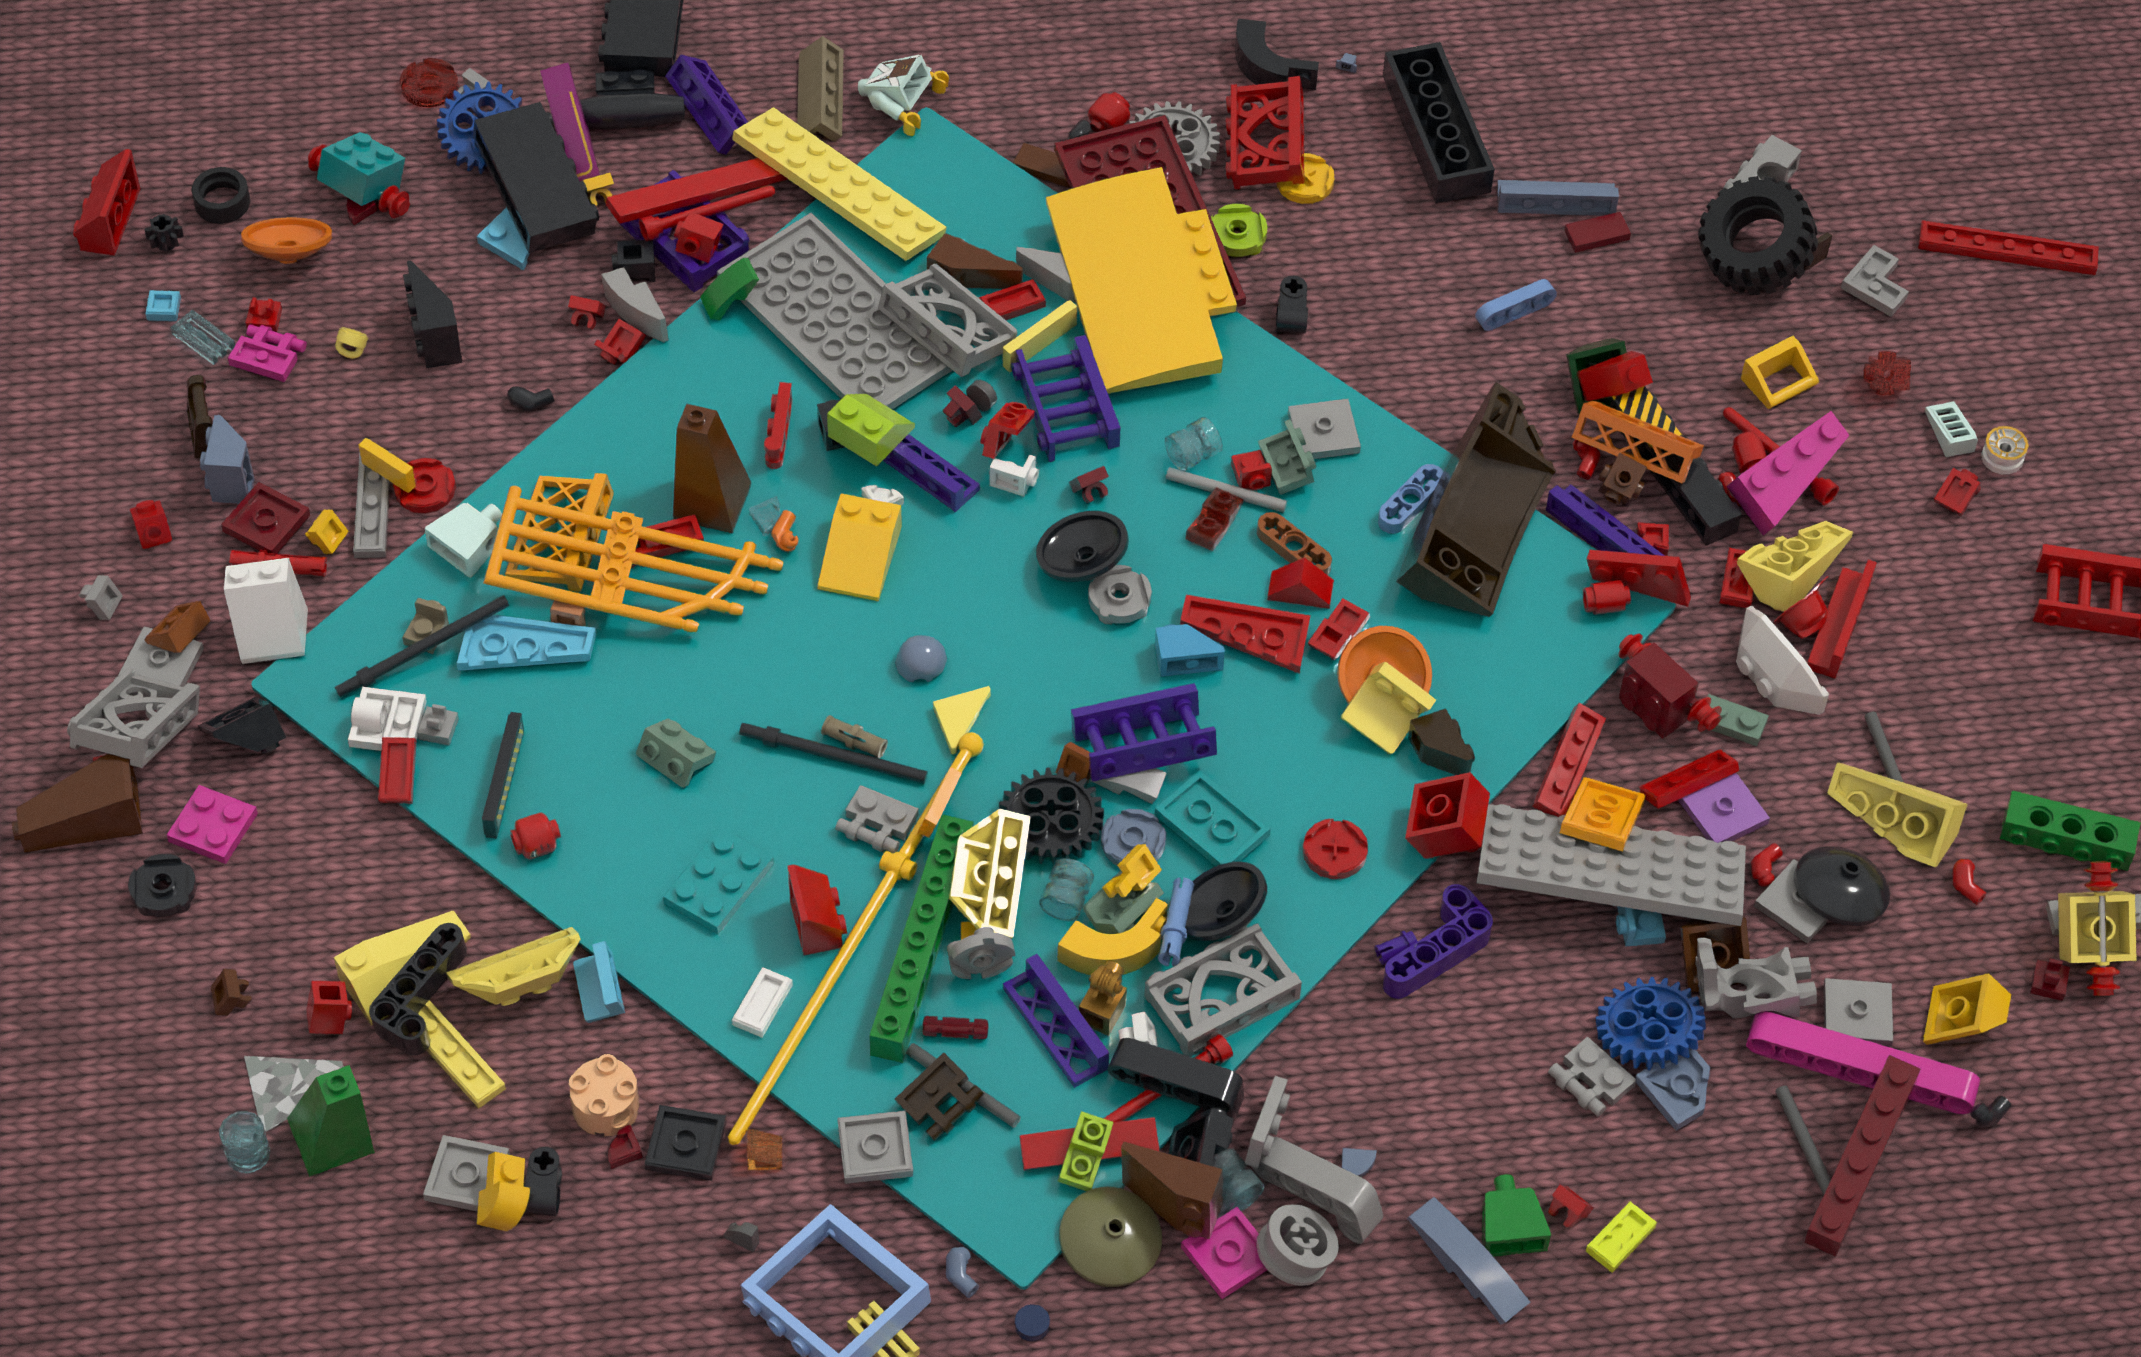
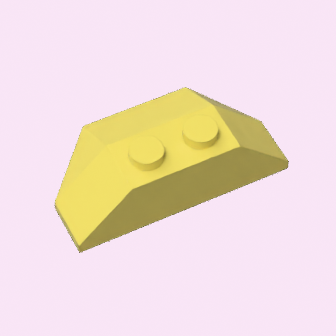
M998 809L958 837L949 899L976 929L991 927L994 929V933H1001L1011 939L1013 938L1030 816Z
M569 927L446 972L454 986L495 1005L500 1003L502 1006L510 1005L519 1001L520 996L524 994L546 992L552 988L551 984L559 982L581 939L579 933L573 927Z

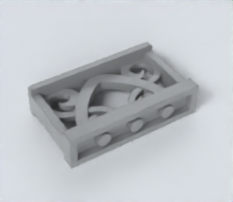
M933 264L928 270L895 284L892 281L883 287L878 309L960 377L969 374L971 368L1003 354V346L1017 336L1016 328L937 264ZM927 289L929 291L928 296H925L922 291ZM936 309L956 313L964 320L965 331L956 326L945 325L936 317Z
M127 668L106 689L102 690L94 700L86 704L83 710L70 719L67 727V734L70 736V748L78 749L80 746L128 758L130 759V765L143 768L198 715L200 686L187 683L184 687L136 675L134 669ZM146 710L145 713L149 720L133 721L124 724L117 714Z
M1257 923L1249 928L1244 927L1222 942L1216 941L1211 943L1203 952L1193 957H1184L1178 965L1164 972L1158 971L1145 982L1144 997L1151 1003L1178 1041L1183 1054L1191 1057L1202 1051L1207 1046L1206 1042L1217 1034L1227 1038L1300 999L1302 981L1295 972H1291ZM1255 949L1261 954L1262 960L1254 969L1251 968L1252 954L1248 959H1242L1239 955ZM1268 965L1279 979L1275 982L1263 974ZM1209 975H1226L1242 979L1237 987V1002L1230 1006L1217 999L1200 1000L1203 987ZM1250 983H1252L1253 985L1250 986L1249 991L1254 990L1256 992L1250 996H1246L1244 994V990ZM1179 987L1182 993L1178 995L1173 994V998L1180 1002L1189 1000V1004L1179 1006L1170 1004L1165 1000L1164 995ZM1210 1008L1219 1010L1218 1013L1212 1016L1208 1015ZM1189 1013L1191 1027L1186 1029L1177 1015Z

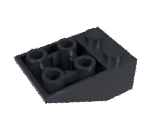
M407 261L409 273L403 274L406 292L412 291V293H407L406 297L410 315H416L411 316L413 333L415 338H421L415 340L418 358H425L426 369L462 363L452 301L412 261Z

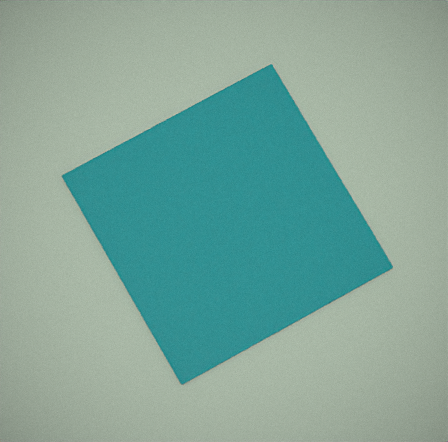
M928 107L921 109L917 113L921 118L920 129L915 127L914 136L906 135L902 125L857 164L946 226L947 234L961 238L980 249H986L1007 261L1016 263L1017 247L1061 253L1046 205V197L1058 193ZM818 199L813 201L777 232L779 233L804 216L812 213L886 284L892 281L896 284L926 271L927 256L937 244L935 242L905 261ZM1023 273V282L1032 279ZM1035 281L1046 300V307L1006 321L1017 329V336H1019L1063 305L1067 300ZM967 288L978 298L1002 290ZM927 289L922 291L925 296H928L929 291ZM700 298L667 326L668 341L661 342L653 338L459 505L468 503L481 512L489 504H494L503 513L511 486L521 488L520 498L531 500L539 476L593 479L595 473L607 474L614 492L606 518L611 519L613 511L619 513L624 511L643 518L642 527L673 520L676 433L686 404L717 410L751 480V488L733 533L700 526L705 542L742 550L744 543L750 541L756 544L754 553L783 561L781 571L770 570L768 567L762 568L748 565L742 577L768 584L767 593L758 594L751 590L745 591L733 588L721 599L726 600L728 603L734 602L744 606L742 615H731L728 612L723 613L704 609L683 617L684 620L690 619L699 623L697 632H687L683 629L678 630L585 608L586 627H593L596 630V638L590 661L458 671L457 660L465 631L437 645L433 654L425 652L375 679L376 683L369 686V688L426 694V707H432V704L446 706L448 711L458 712L459 721L450 746L419 740L417 737L413 804H398L559 930L573 927L579 933L581 939L578 945L591 955H594L592 944L605 941L613 953L616 972L619 977L759 1085L841 949L838 948L803 956L789 901L787 866L794 864L828 876L830 888H837L840 906L836 907L837 915H844L847 927V934L842 935L843 946L886 874L885 871L879 869L880 860L886 850L880 852L873 849L872 844L860 839L853 841L846 838L845 833L835 829L836 824L840 818L850 822L853 820L846 817V808L860 785L919 809V816L905 840L892 836V839L900 842L897 852L900 851L960 752L958 747L957 753L951 754L934 712L933 701L987 686L991 689L990 698L984 703L977 720L969 733H976L982 738L984 743L983 750L978 756L970 758L942 813L943 815L973 821L975 826L999 809V802L1003 801V792L1011 791L1012 781L1021 785L1022 774L1031 779L1033 778V770L1036 769L1042 776L1045 775L1046 768L1049 767L1052 775H1057L1055 772L1063 748L1067 743L1072 742L1091 753L1094 752L1089 739L1075 741L1072 734L1071 709L1195 683L1199 700V716H1195L1200 729L1215 727L1217 755L1157 768L1167 774L1158 797L1153 804L1125 790L1118 795L1090 780L1087 788L1095 787L1096 797L1102 798L1101 808H1104V826L1108 818L1112 815L1121 814V811L1126 809H1142L1154 815L1155 807L1201 770L1271 828L1270 836L1240 861L1250 863L1259 868L1268 886L1267 896L1261 910L1246 927L1249 928L1254 924H1259L1263 934L1291 972H1295L1302 981L1300 999L1225 1038L1232 1048L1233 1057L1222 1064L1216 1063L1215 1065L1235 1072L1440 857L1425 859L1405 839L1415 784L1455 775L1421 763L1408 739L1409 731L1395 752L1388 754L1342 720L1341 715L1349 704L1343 697L1338 683L1337 672L1340 656L1334 660L1308 645L1309 640L1324 618L1329 619L1341 599L1344 598L1369 612L1370 618L1360 632L1376 626H1393L1409 632L1423 645L1432 667V683L1428 694L1434 697L1436 701L1430 710L1421 713L1419 717L1446 708L1451 719L1457 720L1464 743L1470 744L1474 752L1475 761L1472 762L1471 773L1490 793L1489 804L1567 724L1573 708L1578 703L1585 705L1629 659V657L1621 659L1618 656L1621 641L1630 634L1634 636L1640 633L1643 636L1641 642L1643 644L1674 612L1676 603L1630 590L1631 602L1626 604L1625 611L1596 615L1593 612H1586L1583 604V588L1590 587L1591 583L1600 582L1592 579L1586 560L1589 550L1596 549L1536 509L1513 557L1494 613L1490 617L1419 598L1396 581L1425 508L1402 531L1394 534L1387 533L1379 527V510L1421 466L1433 464L1444 471L1453 454L1237 311L1210 316L1223 357L1221 373L1108 393L1121 427L1120 447L1108 449L1104 438H1099V436L1055 445V461L1049 462L1046 452L1039 449L1037 443L1038 430L1034 419L1018 435L1012 434L1010 442L995 458L1002 461H1010L1023 467L1029 455L1036 456V468L1039 469L1038 479L1034 487L1029 486L1024 497L990 486V465L993 459L982 456L984 445L980 443L984 427L988 426L989 421L1006 403L1019 402L1026 405L1027 409H1030L1020 380L1015 381L1013 373L1003 367V354L971 368L970 373L963 377H960L952 370L892 409L915 423V428L909 435L980 484V490L959 510L954 512L884 461L875 466L846 447L827 451L818 426L817 404L841 398L740 300L735 299L721 320L710 319ZM1078 308L1077 325L1028 359L1027 363L1070 354L1071 350H1074V337L1086 335ZM936 309V317L945 325L956 326L965 331L964 320L956 313ZM1069 366L1032 374L1031 376L1035 386L1076 378L1080 372L1078 368ZM983 380L989 383L996 392V404L988 411L979 410L982 418L974 425L967 419L957 427H954L943 413V409L951 401L947 392L956 385L967 396L966 390L974 381ZM779 382L792 383L793 403L784 463L778 469H771L765 464L766 452L764 450V441L768 437V419L774 418L775 414L771 412L772 394H778ZM1078 389L1041 397L1040 401L1043 409H1049L1085 401L1089 396L1087 391ZM1341 399L1349 400L1361 446L1360 453L1314 459L1316 468L1312 469V474L1315 482L1284 494H1279L1272 475L1270 486L1259 490H1251L1286 500L1287 506L1284 513L1166 479L1168 468L1171 467L1239 487L1231 466V456L1260 450L1259 440L1286 431L1284 421L1289 420L1288 406ZM1088 412L1051 420L1048 423L1052 433L1096 424L1097 418L1095 414L1091 415ZM1104 466L1109 477L1101 482L1107 487L1108 495L1101 498L1098 490L1092 488L1091 495L1094 501L1087 504L1082 498L1083 489L1073 493L1069 481ZM1424 479L1423 489L1425 488V484H1426L1429 480ZM870 485L898 491L904 497V504L901 505L902 528L879 601L819 590L818 581L833 515L840 494L864 498L862 496V488ZM545 487L543 496L547 499L559 492L560 489L557 487ZM579 489L571 494V496L577 501L587 495L588 490ZM1414 494L1403 496V499L1408 503H1416L1420 500ZM564 498L553 506L565 508L571 503L567 498ZM1399 508L1398 512L1392 518L1398 519V514L1400 511ZM516 510L513 523L522 525L526 512ZM784 510L795 514L796 520L790 531L793 532L794 537L797 535L799 540L795 549L789 552L779 549L771 536V531ZM1084 511H1103L1118 517L1127 529L1129 544L1125 555L1117 565L1132 567L1131 571L1139 575L1141 572L1148 578L1152 593L1147 615L1144 618L1129 623H1102L1098 615L1091 609L1088 600L1089 585L1094 579L1084 582L1059 581L1049 577L1040 568L1036 549L1040 538L1046 530L1057 521ZM1269 512L1280 514L1330 553L1332 564L1328 576L1334 580L1330 609L1267 600L1272 571L1290 563L1258 538L1257 525L1260 516ZM537 514L534 520L539 523L548 517ZM498 521V522L496 523V525H497L498 528H499L500 521ZM564 521V523H565L566 525H569V524L572 523V522ZM556 522L544 530L556 533L562 527ZM601 530L597 543H605L607 531ZM424 534L306 634L305 656L277 659L252 681V689L379 788L381 751L349 747L348 742L352 727L351 713L353 702L356 697H360L362 687L342 698L339 697L334 687L356 676V671L365 666L370 668L409 647L404 645L403 635L416 614L415 602L417 598L427 601L434 600L445 606L449 624L502 595L505 596L510 606L494 615L551 622L550 608L554 600L484 584L491 555L478 571L469 578L430 549L427 545L426 534ZM510 535L506 549L513 550L518 537ZM528 539L526 545L530 548L539 542ZM1296 541L1286 544V547L1292 551L1300 550L1303 547ZM555 546L558 550H560V549L563 548V547ZM547 547L535 554V556L547 558L554 552L550 547ZM690 550L659 557L727 574L731 572L736 561ZM593 555L589 566L590 569L598 570L601 556ZM502 561L499 575L506 576L505 572L509 562ZM518 565L517 570H526L530 567ZM639 565L631 568L629 578L700 595L707 594L718 585ZM585 580L581 592H571L591 596L594 582ZM533 582L569 591L567 584ZM625 590L622 604L656 612H663L684 604ZM1117 590L1114 597L1124 598L1128 594H1122L1121 590ZM1186 595L1311 615L1300 674L1219 643L1224 647L1225 651L1223 670L1160 677L1155 651V630L1157 627H1164L1169 624L1180 625ZM916 635L934 637L945 648L947 661L944 670L929 682L925 679H916L913 682H909L897 671L895 661L899 649L910 637ZM510 712L522 713L524 735L497 839L487 838L484 835L482 816L508 715ZM831 715L850 725H861L864 731L882 739H887V748L879 759L928 771L925 784L780 745H777L776 748L767 746L761 740L739 735L742 723L762 728L771 726L781 729V733L875 757L857 748L851 750L846 747V743L821 734L825 719ZM667 718L676 721L684 730L694 737L702 739L707 746L716 751L713 763L695 770L688 786H679L637 756L636 751L645 728ZM1182 719L1164 723L1169 736L1187 732ZM1151 726L1133 730L1138 742L1156 739ZM844 731V734H847V735H849V736H851V737H854V738L859 739V740H861V741H863V742H866L865 740H863V739H861V738H859V737L853 736V735H851V734H849V733H847V732ZM1120 733L1102 736L1107 749L1125 745ZM1063 800L1062 802L1069 803L1071 801ZM1029 802L1030 804H1038V802ZM536 813H545L549 821L556 820L560 830L561 838L556 839L555 851L534 859H527L523 854L518 855L510 835V830L514 829L515 821ZM940 819L930 838L924 836L910 858L911 861L917 863L914 877L911 881L903 878L902 880H897L769 1093L840 1149L837 1118L904 1111L897 1104L895 1098L927 1069L907 1054H905L903 1063L870 1056L869 1035ZM1159 819V823L1166 832L1165 850L1157 861L1162 870L1151 882L1158 883L1164 892L1158 899L1168 904V915L1173 881L1180 877V888H1182L1183 877L1193 881L1202 873L1216 866ZM1325 819H1334V821L1340 822L1346 820L1362 830L1367 838L1368 855L1364 866L1356 874L1345 879H1330L1318 875L1309 868L1303 856V843L1307 831L1315 823ZM868 825L865 826V828H867V829H869V830H872V831H874V832H878V831H879V830H877V829H875V828H872V827H870V826H868ZM722 827L774 856V864L719 934L664 904L663 896L716 830ZM1067 827L1064 830H1073V828ZM1033 829V830H1031V831H1033V832H1039V831H1041V830H1039V829ZM1102 830L1099 831V840L1092 841V849L1089 851L1082 848L1081 858L1076 857L1073 853L1069 854V863H1066L1061 856L1057 857L1056 865L1052 864L1050 857H1046L1044 862L1039 864L1037 855H1034L1029 861L1026 860L1025 851L1014 935L1012 938L1015 956H1012L1013 964L1004 972L983 979L981 973L971 974V979H963L951 972L947 946L954 941L961 940V922H970L953 905L908 1045L909 1048L912 1043H915L935 1058L945 1053L967 1075L971 1083L1021 1116L1019 1123L1013 1128L978 1103H975L976 1107L970 1113L966 1111L953 1123L954 1128L948 1134L943 1133L934 1141L925 1131L935 1122L928 1117L921 1125H918L906 1113L913 1176L881 1180L1021 1290L1029 1288L1062 1253L1059 1242V1228L1062 1217L1071 1202L1086 1191L1058 1182L1062 1165L1023 1170L1019 1135L1075 1128L1081 1111L1104 1118L1146 1090L1115 1079L1108 1073V1070L1074 1088L1003 990V983L1025 972L1026 959L1038 954L1079 1010V1006L1090 988V975L1077 972L1058 962V943L1076 920L1097 931L1084 912L1083 905L1121 871L1103 852L1101 847ZM1141 914L1133 922L1134 926L1140 921L1144 914ZM1231 936L1214 941H1199L1187 937L1181 947L1180 960L1187 956L1193 957L1203 952L1211 943L1216 941L1222 942ZM1255 949L1239 955L1242 959H1248L1252 954L1251 968L1254 969L1262 960L1261 954ZM1158 953L1145 966L1122 975V986L1127 988L1125 1008L1109 1036L1093 1029L1109 1051V1064L1120 1041L1119 1030L1125 1027H1133L1132 1015L1140 1012H1145L1155 1026L1158 1047L1183 1054L1178 1041L1151 1003L1144 997L1145 982L1158 971L1164 972L1174 967L1172 966L1173 956L1170 958L1169 966H1165L1159 962ZM1268 965L1263 974L1275 982L1279 979ZM762 967L792 979L793 983L763 1038L732 1025L735 1013ZM1209 975L1203 987L1200 1000L1217 999L1231 1006L1237 1002V987L1242 979L1226 975ZM1030 982L1015 989L1019 996L1034 998L1036 991ZM1250 983L1244 990V994L1246 996H1250L1256 992L1254 990L1249 991L1250 986L1253 985L1252 983ZM1179 987L1164 995L1165 1000L1170 1004L1178 1006L1189 1004V1000L1180 1002L1173 998V994L1178 995L1182 993ZM1036 1007L1034 1017L1037 1021L1052 1023L1053 1014L1050 1010ZM1210 1008L1208 1015L1212 1016L1218 1013L1219 1010ZM1189 1013L1177 1015L1186 1029L1191 1027ZM925 1016H938V1020H942L943 1017L970 1018L969 1022H974V1019H986L989 1024L988 1036L986 1039H973L974 1035H969V1038L941 1037L942 1033H937V1036H925L922 1031L923 1019ZM1054 1032L1052 1037L1053 1043L1056 1046L1070 1048V1037L1066 1034ZM1202 1050L1191 1057L1195 1058L1204 1051ZM1072 1057L1070 1066L1076 1075L1091 1067L1084 1059ZM951 1095L938 1110L944 1114L957 1100ZM1162 1095L1124 1121L1155 1117L1160 1150L1172 1138L1174 1126L1190 1119L1201 1107ZM1122 1157L1100 1161L1092 1189L1099 1187L1123 1189L1125 1187L1122 1183Z

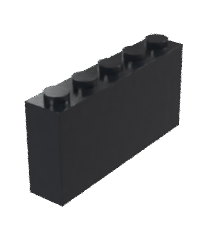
M611 0L606 2L605 19H608V21L602 24V40L605 42L604 45H599L598 53L599 62H604V71L654 70V76L665 77L676 62L684 0Z
M541 102L474 120L473 139L528 253L595 234L596 222L599 221L597 207L595 204H590L587 198L586 185L583 181H579L576 175L575 163L565 153L563 138L560 134H556L553 118L550 112H545Z

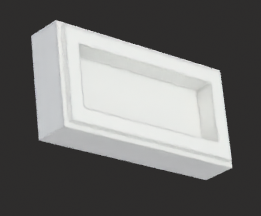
M762 967L735 1013L732 1025L763 1038L793 986L792 979Z

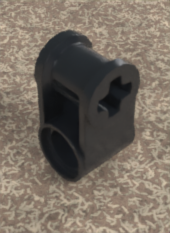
M1299 276L1285 277L1280 285L1275 330L1276 332L1306 334L1308 320L1307 283Z
M539 1147L529 1157L524 1187L530 1188V1194L524 1214L558 1215L562 1168L560 1167L559 1155L553 1148Z

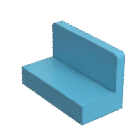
M605 941L592 944L594 955L573 962L583 1014L588 1023L625 1013L613 953Z

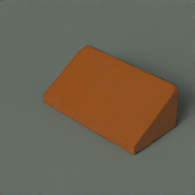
M201 601L176 605L144 640L147 644L174 653H180L210 622V618Z

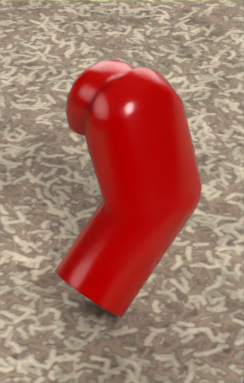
M1776 843L1769 845L1751 860V875L1753 879H1757L1761 887H1766L1774 881L1775 876L1771 873V864L1783 856L1781 848Z

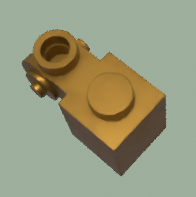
M1113 961L1106 962L1105 966L1100 965L1090 975V988L1079 1006V1012L1090 1027L1108 1036L1126 1006L1127 988L1122 986L1124 969Z

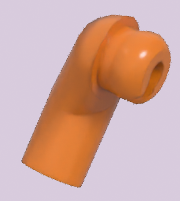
M788 510L782 511L771 531V536L779 549L787 552L794 550L799 542L798 536L794 537L793 532L790 531L796 516Z

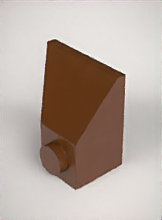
M1744 916L1741 926L1694 919L1680 927L1686 989L1690 988L1691 992L1699 991L1695 961L1697 956V938L1711 939L1716 963L1723 969H1729L1739 964V958L1750 959L1747 920Z

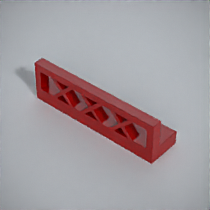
M1868 559L1863 574L1844 567L1842 568L1827 608L1828 617L1826 623L1819 630L1807 661L1813 672L1836 679L1870 588L1877 562Z

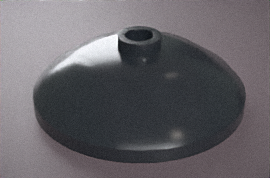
M1103 511L1079 512L1057 521L1046 530L1038 542L1036 556L1040 568L1049 577L1065 582H1084L1102 576L1117 565L1127 551L1129 536L1124 523L1113 514Z
M1835 846L1818 847L1805 853L1795 868L1794 882L1800 897L1814 912L1832 922L1848 926L1867 925L1878 920L1889 905L1890 888L1886 878L1872 861L1856 851Z
M1229 862L1213 867L1194 879V889L1185 926L1187 937L1199 941L1220 940L1246 927L1257 916L1267 896V881L1259 868L1247 862Z

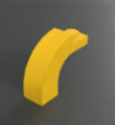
M1156 898L1133 928L1119 934L1100 933L1076 920L1058 943L1057 961L1077 972L1091 975L1100 965L1105 966L1108 961L1121 965L1124 969L1123 975L1140 969L1160 952L1161 928L1166 924L1168 904Z

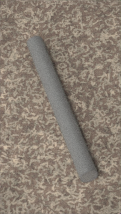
M1171 467L1168 468L1166 479L1279 512L1284 513L1287 506L1286 500Z

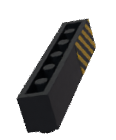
M1645 386L1611 397V408L1682 436L1676 428L1672 417L1663 411L1656 396L1650 393ZM1633 437L1635 442L1640 441L1639 439ZM1644 442L1637 446L1643 459L1651 460L1657 457L1651 444ZM1661 449L1663 454L1668 452L1664 449ZM1676 454L1664 457L1669 469L1679 473L1684 458ZM1701 457L1693 459L1684 483L1649 470L1705 546L1737 533L1742 515L1738 504L1731 501L1725 493L1722 483L1718 479L1715 480L1709 472L1706 462ZM1659 460L1653 462L1655 464L1660 465Z

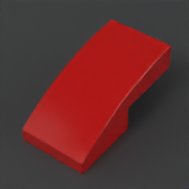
M1342 598L1329 619L1324 618L1309 640L1308 645L1336 660L1342 654L1348 642L1359 634L1370 618L1369 612Z

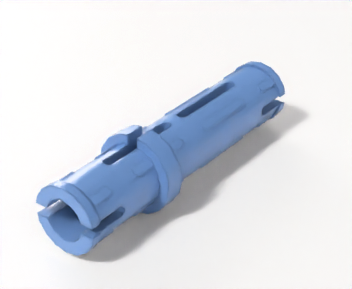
M1180 877L1173 881L1166 924L1161 928L1162 945L1158 960L1165 966H1169L1171 956H1173L1172 966L1178 965L1182 944L1187 939L1185 926L1194 883L1183 877L1182 888H1180Z

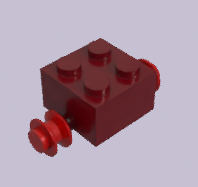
M1640 633L1634 636L1632 634L1626 636L1619 645L1620 651L1618 655L1621 659L1630 658L1626 662L1619 699L1624 707L1639 716L1649 730L1655 731L1662 739L1687 721L1694 722L1697 720L1699 722L1697 729L1700 732L1706 729L1708 731L1714 729L1722 719L1720 716L1722 708L1720 706L1710 707L1712 702L1710 697L1699 700L1695 698L1699 683L1656 643H1646L1643 645L1641 643L1643 636Z

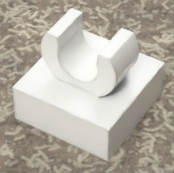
M1145 1012L1132 1015L1133 1027H1125L1119 1030L1120 1039L1132 1038L1157 1046L1155 1026Z

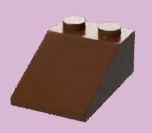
M1123 1142L1121 1146L1122 1183L1176 1230L1182 1231L1190 1237L1210 1239L1223 1205V1169Z

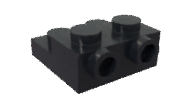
M1210 1108L1174 1126L1168 1154L1214 1167L1215 1158L1213 1156L1227 1150L1233 1138L1231 1129L1234 1119L1227 1116V1113L1223 1110Z

